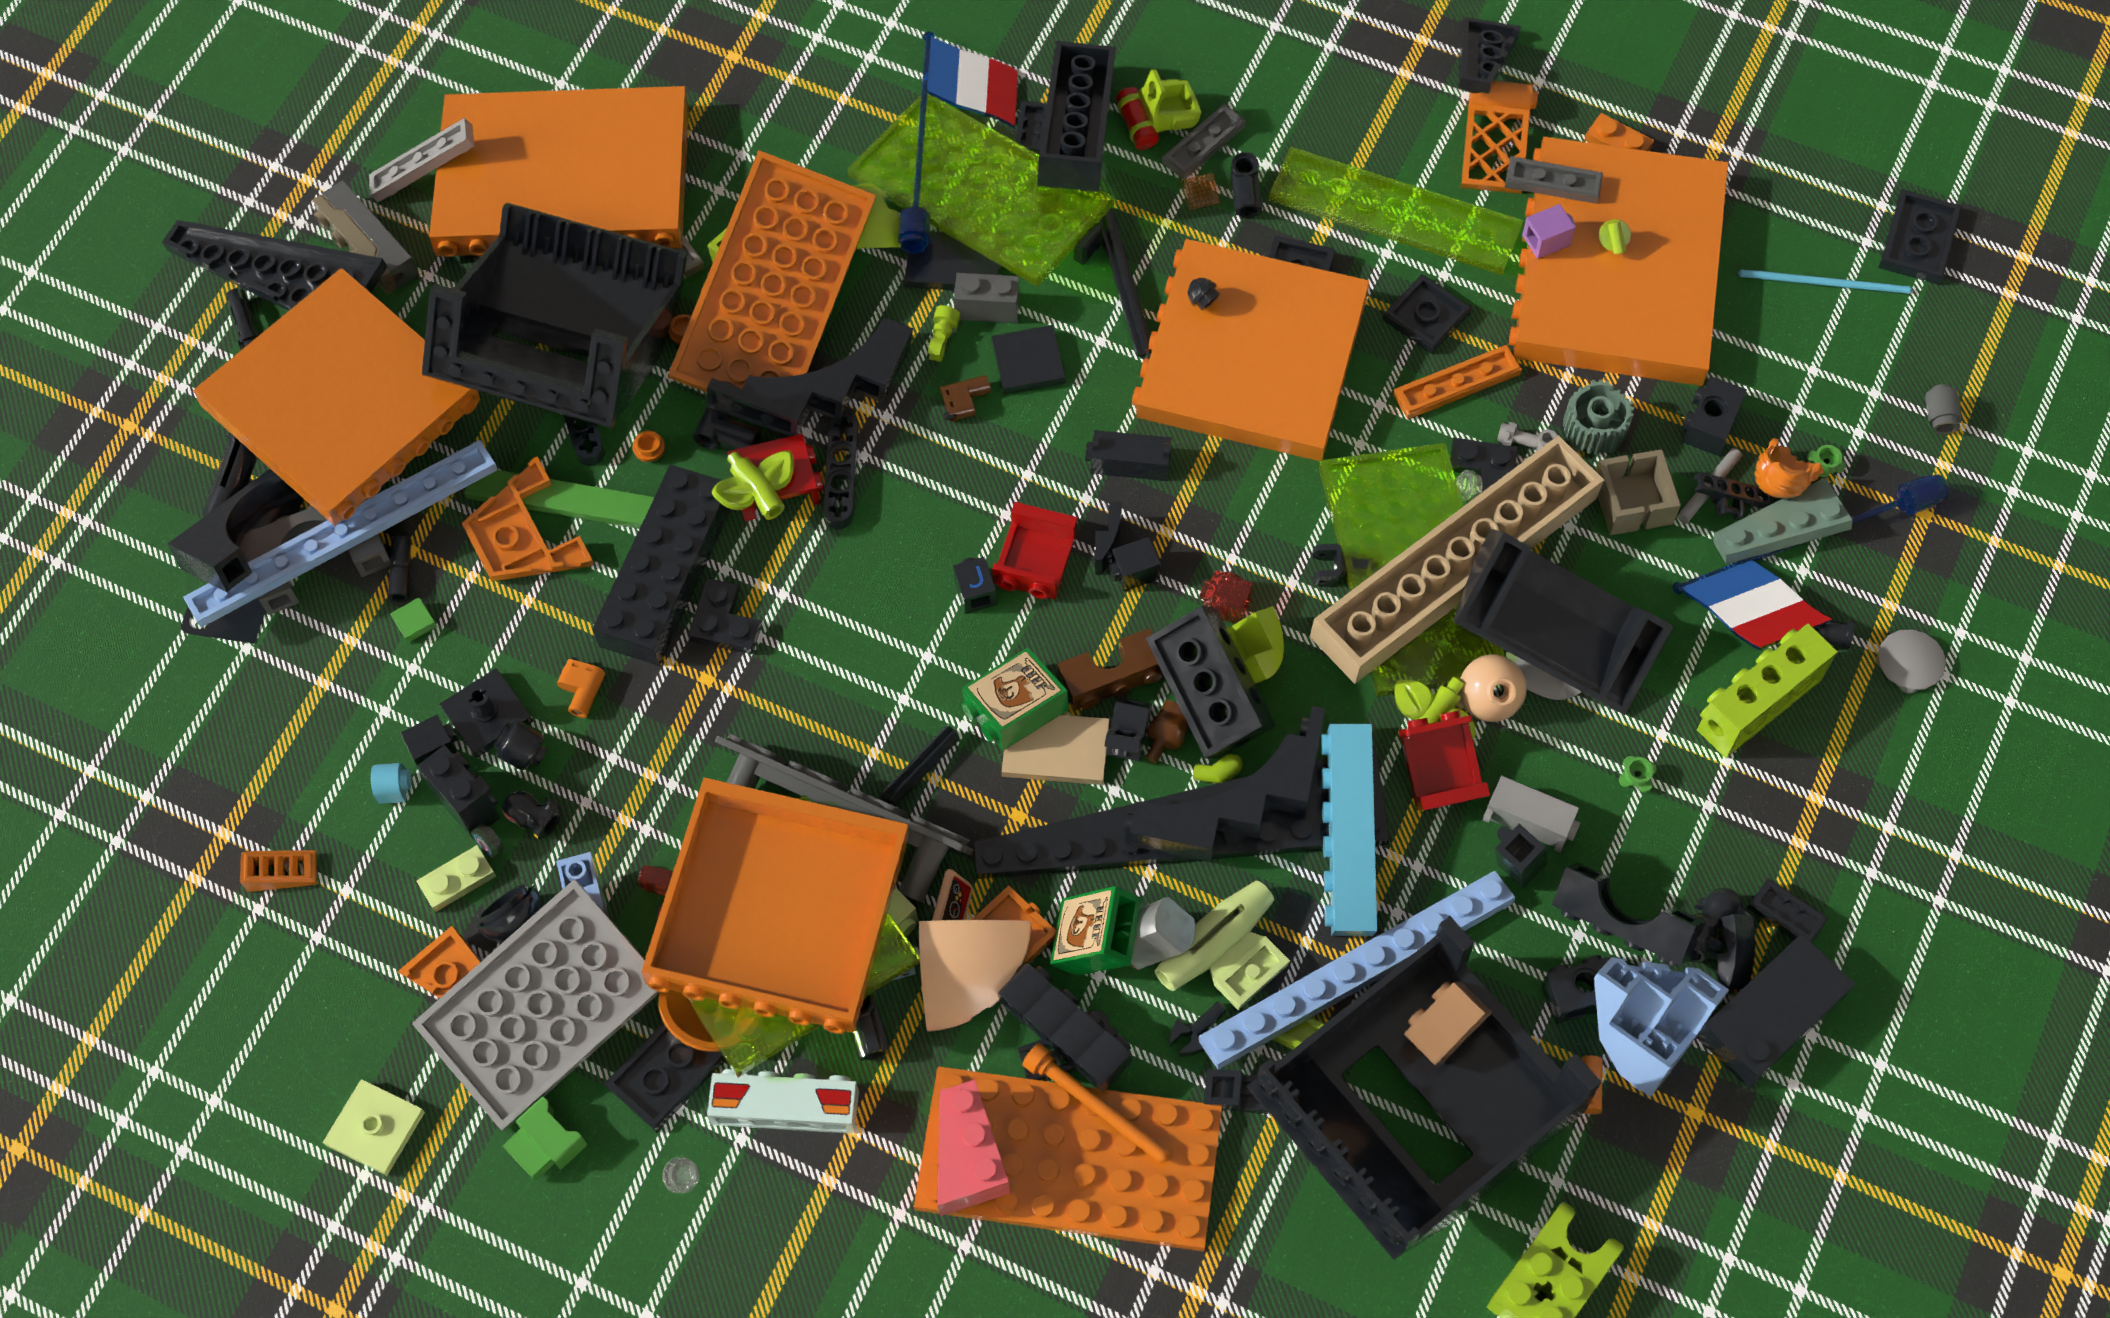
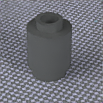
M1947 384L1932 387L1925 395L1929 425L1937 434L1956 432L1960 429V423L1962 422L1958 390Z

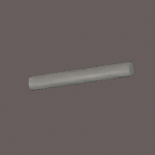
M1732 448L1711 475L1725 478L1740 460L1742 453L1738 449ZM1704 482L1707 487H1711V484ZM1696 492L1677 515V518L1682 523L1687 524L1710 495Z

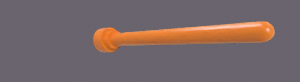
M1038 1043L1031 1049L1023 1061V1067L1034 1075L1037 1073L1041 1076L1046 1074L1158 1162L1164 1163L1169 1159L1167 1149L1054 1063L1055 1058L1051 1056L1052 1052L1048 1048Z

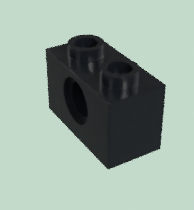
M1710 376L1706 387L1699 385L1692 404L1698 405L1695 413L1688 411L1681 428L1687 430L1683 443L1720 456L1747 389Z
M1596 955L1583 960L1581 965L1569 967L1568 964H1562L1548 971L1549 973L1546 974L1542 983V988L1556 1024L1597 1013L1594 977L1611 957L1603 958L1602 955ZM1575 982H1586L1590 985L1592 991L1582 992L1577 988Z

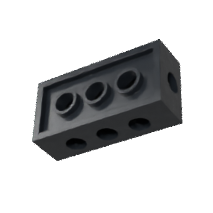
M1201 605L1146 638L1205 758H1221L1276 727L1217 607ZM1195 647H1197L1198 654L1196 658L1194 656ZM1210 677H1212L1213 684L1211 688L1209 686ZM1225 706H1226L1227 709H1228L1227 718H1225V716H1224V708H1225Z

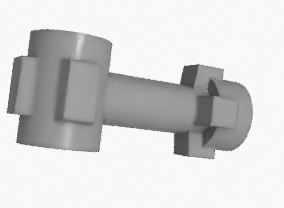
M1509 422V424H1501L1497 441L1507 446H1511L1514 442L1536 448L1535 452H1537L1557 437V434L1552 430H1543L1538 436L1516 430L1517 424Z

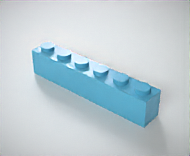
M1330 724L1327 734L1321 735V754L1327 755V768H1322V789H1328V802H1323L1322 818L1323 823H1329V836H1324L1323 855L1330 859V871H1324V891L1330 892L1331 904L1325 905V926L1331 927V936H1374L1377 932L1372 724Z

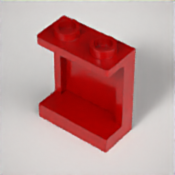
M1014 502L1011 511V525L998 563H995L992 568L993 583L1004 590L1013 591L1016 589L1028 592L1033 597L1039 599L1047 597L1056 599L1078 534L1077 517Z
M1460 710L1440 714L1441 721L1429 724L1426 717L1407 721L1408 728L1399 730L1416 810H1428L1490 796L1487 782H1482L1469 726V722H1473L1471 715L1461 716Z

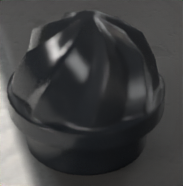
M1206 278L1192 280L1187 292L1193 306L1197 305L1201 311L1209 307L1221 294L1216 289L1217 284Z

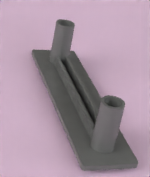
M729 733L727 739L717 735L714 741L739 752L727 783L755 789L761 777L819 804L908 824L909 838L907 843L917 848L899 887V892L916 901L924 902L949 846L970 856H973L975 852L974 849L967 847L969 839L915 815L909 821L906 819L908 812L852 787L849 793H846L847 785L791 760L788 766H785L786 758Z

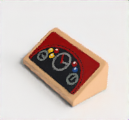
M948 869L945 871L932 921L965 920L973 886L953 870Z

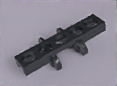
M1699 472L1694 476V480L1698 481L1695 492L1710 495L1711 503H1715L1716 514L1719 516H1723L1726 512L1733 514L1735 520H1740L1745 513L1744 504L1759 508H1765L1772 504V496L1763 492L1759 486ZM1704 482L1711 484V487H1707ZM1731 485H1734V490H1737L1738 492L1734 493L1731 489ZM1747 493L1752 494V498L1748 497ZM1759 496L1765 497L1766 501L1761 500ZM1727 497L1733 498L1734 503H1732V507L1727 506Z

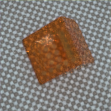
M1213 173L1181 181L1189 210L1220 203Z

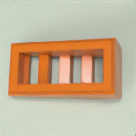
M315 850L241 852V885L247 892L317 885V852ZM304 861V875L298 876V862ZM284 863H289V876H284ZM269 865H274V876H269ZM257 866H259V876H256Z

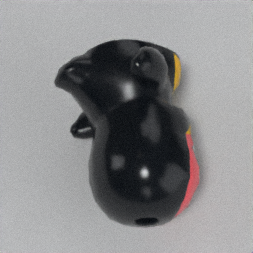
M524 790L510 793L505 798L502 807L504 816L508 820L517 824L522 829L531 828L533 834L538 839L549 836L554 831L561 816L555 800L551 799L546 804H541L532 794Z

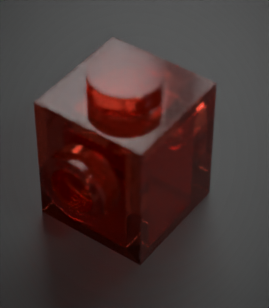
M1215 570L1211 581L1205 580L1199 598L1204 600L1203 606L1217 607L1223 621L1226 620L1236 624L1243 619L1249 605L1253 583L1241 579L1235 573H1223Z

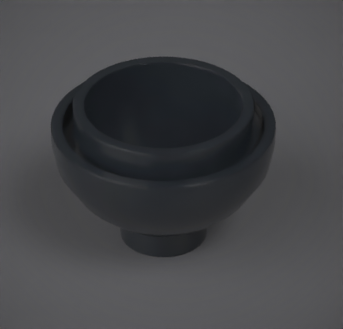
M525 884L508 891L479 915L480 923L477 925V929L484 937L490 940L504 942L542 908L539 891L535 886L526 887Z

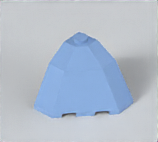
M1611 957L1594 977L1599 1039L1620 1076L1629 1081L1633 1087L1651 1097L1689 1048L1729 989L1697 968L1686 967L1684 972L1671 971L1667 964L1643 961L1641 966L1627 965L1625 959Z

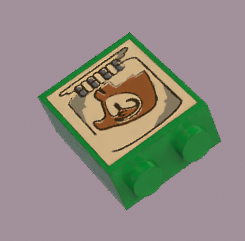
M1028 647L962 687L964 702L961 705L965 714L970 720L976 719L981 725V730L989 742L995 741L1003 751L1069 710L1067 690Z
M1113 886L1062 898L1050 965L1075 976L1131 965L1142 897Z

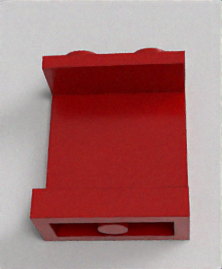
M803 434L727 451L728 456L733 452H738L742 458H749L757 468L767 457L778 452L791 451L794 461L793 475L786 487L776 490L777 495L782 500L811 493L813 504H820L818 491L824 490L819 471L813 472L811 464L817 463L812 444H805ZM755 501L750 507L742 510L744 521L757 519L754 506H757Z

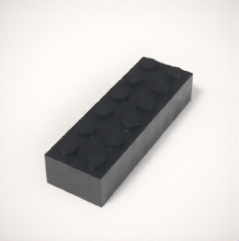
M1056 41L1039 152L1037 186L1099 192L1116 47Z
M669 465L592 629L600 648L657 666L661 665L731 509L718 502L712 494L714 486L722 481L721 479Z

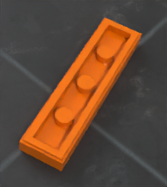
M1504 345L1394 389L1393 396L1408 420L1519 376L1522 368L1508 345Z

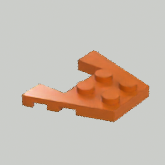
M538 456L533 458L528 463V467L518 476L515 474L507 482L508 485L495 497L491 496L462 522L463 528L491 582L594 565L580 536L548 550L522 499L552 485Z

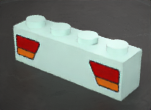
M726 1069L723 1070L722 1074L712 1073L707 1116L711 1124L717 1126L855 1134L859 1090L856 1081H851L849 1077L840 1075L831 1076L829 1080L815 1079V1076L805 1073H798L794 1075V1078L780 1077L778 1073L762 1071L758 1073V1076L744 1075V1072L740 1070Z

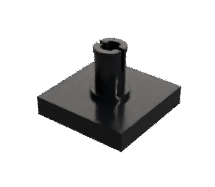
M497 668L439 704L476 758L494 748L495 740L506 723L511 725L515 721H522L529 725L534 722Z

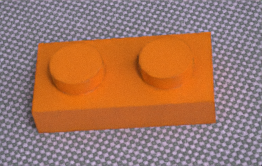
M1600 113L1589 128L1584 139L1588 143L1650 151L1654 143L1653 139L1603 113Z

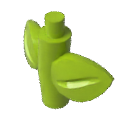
M782 451L767 457L760 463L758 468L749 458H742L738 452L731 453L727 460L732 465L730 472L734 477L722 480L714 486L712 494L716 500L732 510H743L750 507L755 501L767 520L779 516L785 506L777 495L776 490L786 487L793 475L794 461L791 451Z
M1452 677L1446 687L1441 685L1434 695L1427 685L1415 680H1397L1394 686L1397 707L1404 716L1416 720L1427 717L1430 724L1441 721L1440 714L1460 710L1461 716L1468 715L1464 710L1455 707L1461 699L1457 694L1464 685L1463 682L1455 677ZM1469 722L1472 739H1474L1476 736L1474 722Z

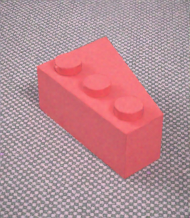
M975 1080L940 1091L938 1210L940 1216L1010 1194L1009 1182Z

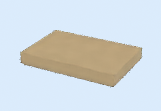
M1070 715L1058 716L1004 750L1002 777L1103 785L1107 750L1104 744L1109 729V719Z

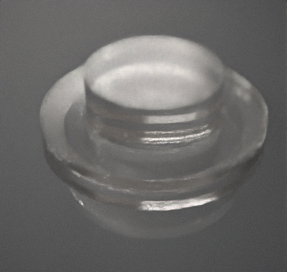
M1464 470L1455 480L1454 491L1461 502H1469L1481 494L1482 478L1472 470Z

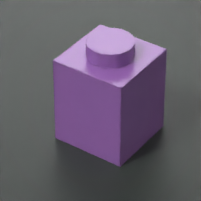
M1558 204L1528 216L1522 236L1538 259L1570 246L1575 231V222L1572 216L1566 214L1562 206Z

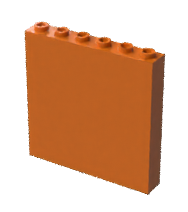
M1185 239L1183 249H1177L1173 262V268H1177L1174 277L1169 276L1165 288V295H1168L1166 304L1161 303L1158 310L1157 322H1160L1158 332L1152 331L1148 347V349L1152 350L1150 359L1145 358L1142 363L1140 377L1144 378L1142 386H1136L1134 390L1132 405L1136 406V418L1322 462L1366 303L1369 280ZM1197 278H1206L1217 284L1216 289L1221 293L1203 311L1197 305L1193 306L1187 293L1191 281Z
M342 268L193 390L200 406L334 526L342 520L349 519L361 503L366 499L373 498L380 491L381 486L391 477L400 475L405 469L406 464L416 456L424 454L436 438L447 434L454 426V423L464 414L471 413L480 401L477 390L423 376L422 364L425 340Z
M703 777L641 972L645 984H648L649 988L658 992L667 993L669 990L683 992L685 997L696 1001H703L704 998L717 1000L720 1005L730 1009H738L739 1006L751 1008L756 1014L764 1017H774L775 1014L788 1017L789 1021L798 1025L807 1026L810 1023L823 1025L824 1029L836 1034H843L845 1031L854 1033L909 838L908 824Z

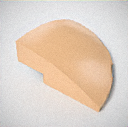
M919 921L921 982L928 1032L946 1030L968 1023L972 1017L986 1008L993 1007L999 1001L997 993L1016 974L1018 968L1025 961L1030 941L1031 921Z

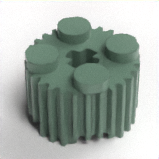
M1599 379V382L1592 380V383L1589 385H1584V389L1580 387L1578 392L1575 391L1573 397L1571 396L1563 419L1564 433H1567L1566 438L1569 439V446L1577 452L1587 450V454L1594 452V455H1597L1598 452L1601 454L1605 452L1614 453L1620 448L1622 441L1626 438L1634 415L1633 401L1625 399L1626 395L1620 394L1621 390H1614L1615 387L1609 384L1608 380L1605 383L1601 379Z

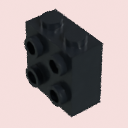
M444 745L417 766L433 795L472 839H474V835L478 836L500 819L494 808L498 802L490 793V787L479 774L475 776L469 769V763L458 751L452 754Z

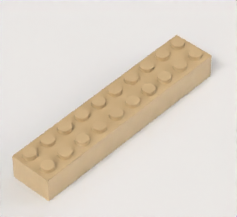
M1558 435L1314 618L1310 634L1311 639L1356 684L1459 605L1474 560L1491 529L1505 532L1533 548L1595 501L1604 479Z

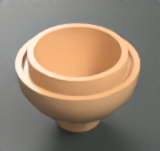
M1481 656L1465 668L1460 678L1464 685L1459 691V696L1464 708L1472 716L1482 721L1498 722L1508 719L1524 703L1527 692L1524 674L1515 662L1504 656ZM1501 684L1504 692L1501 696L1495 697L1494 688Z

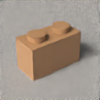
M1461 981L1453 982L1451 985L1448 982L1444 983L1432 996L1436 1001L1427 1010L1423 1007L1419 1009L1407 1022L1411 1027L1404 1034L1434 1065L1443 1064L1492 1013Z

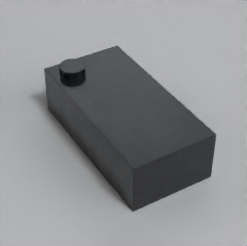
M1801 933L1703 1026L1696 1038L1750 1089L1848 995L1855 986V983Z

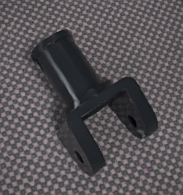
M1320 544L1312 549L1315 559L1334 561V570H1323L1313 573L1312 583L1314 585L1336 587L1338 581L1342 580L1343 576L1369 578L1373 575V558L1344 557L1339 544Z

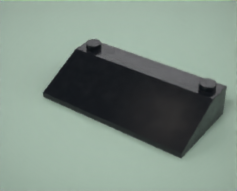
M1491 529L1474 560L1453 620L1459 626L1623 715L1628 711L1673 628V625L1646 610L1627 604L1533 552L1532 547L1507 533Z

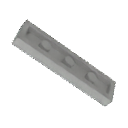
M463 118L370 173V196L377 202H380L458 155L466 153L470 148L474 147L473 125L466 118Z

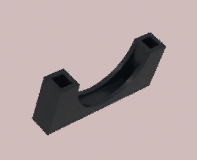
M269 469L170 541L168 546L181 570L228 592L252 574L239 547L248 529L272 509L301 496L274 471Z

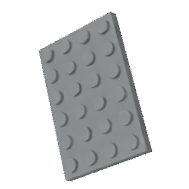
M574 879L412 1024L500 1130L506 1131L542 1096L548 1094L656 997L659 992L649 988L648 984L644 982L641 971L645 958L582 885Z

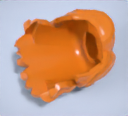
M1773 438L1769 442V447L1758 457L1757 470L1754 472L1755 481L1759 488L1770 496L1785 499L1800 496L1811 485V482L1816 481L1818 476L1824 473L1822 465L1818 462L1816 464L1805 463L1804 461L1796 462L1797 457L1791 455L1790 448H1784L1779 445V439Z

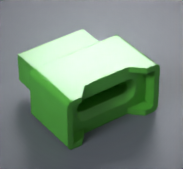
M542 1096L516 1120L521 1129L502 1145L512 1158L536 1181L554 1164L559 1170H562L587 1146V1143L577 1131H566L554 1119V1109L549 1105L545 1097Z

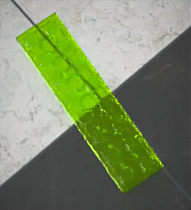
M1290 147L1269 195V201L1499 275L1504 274L1524 221L1294 147Z

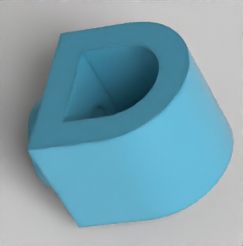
M402 763L373 765L371 769V788L378 804L406 802V794L411 789L412 783L410 770L406 769Z

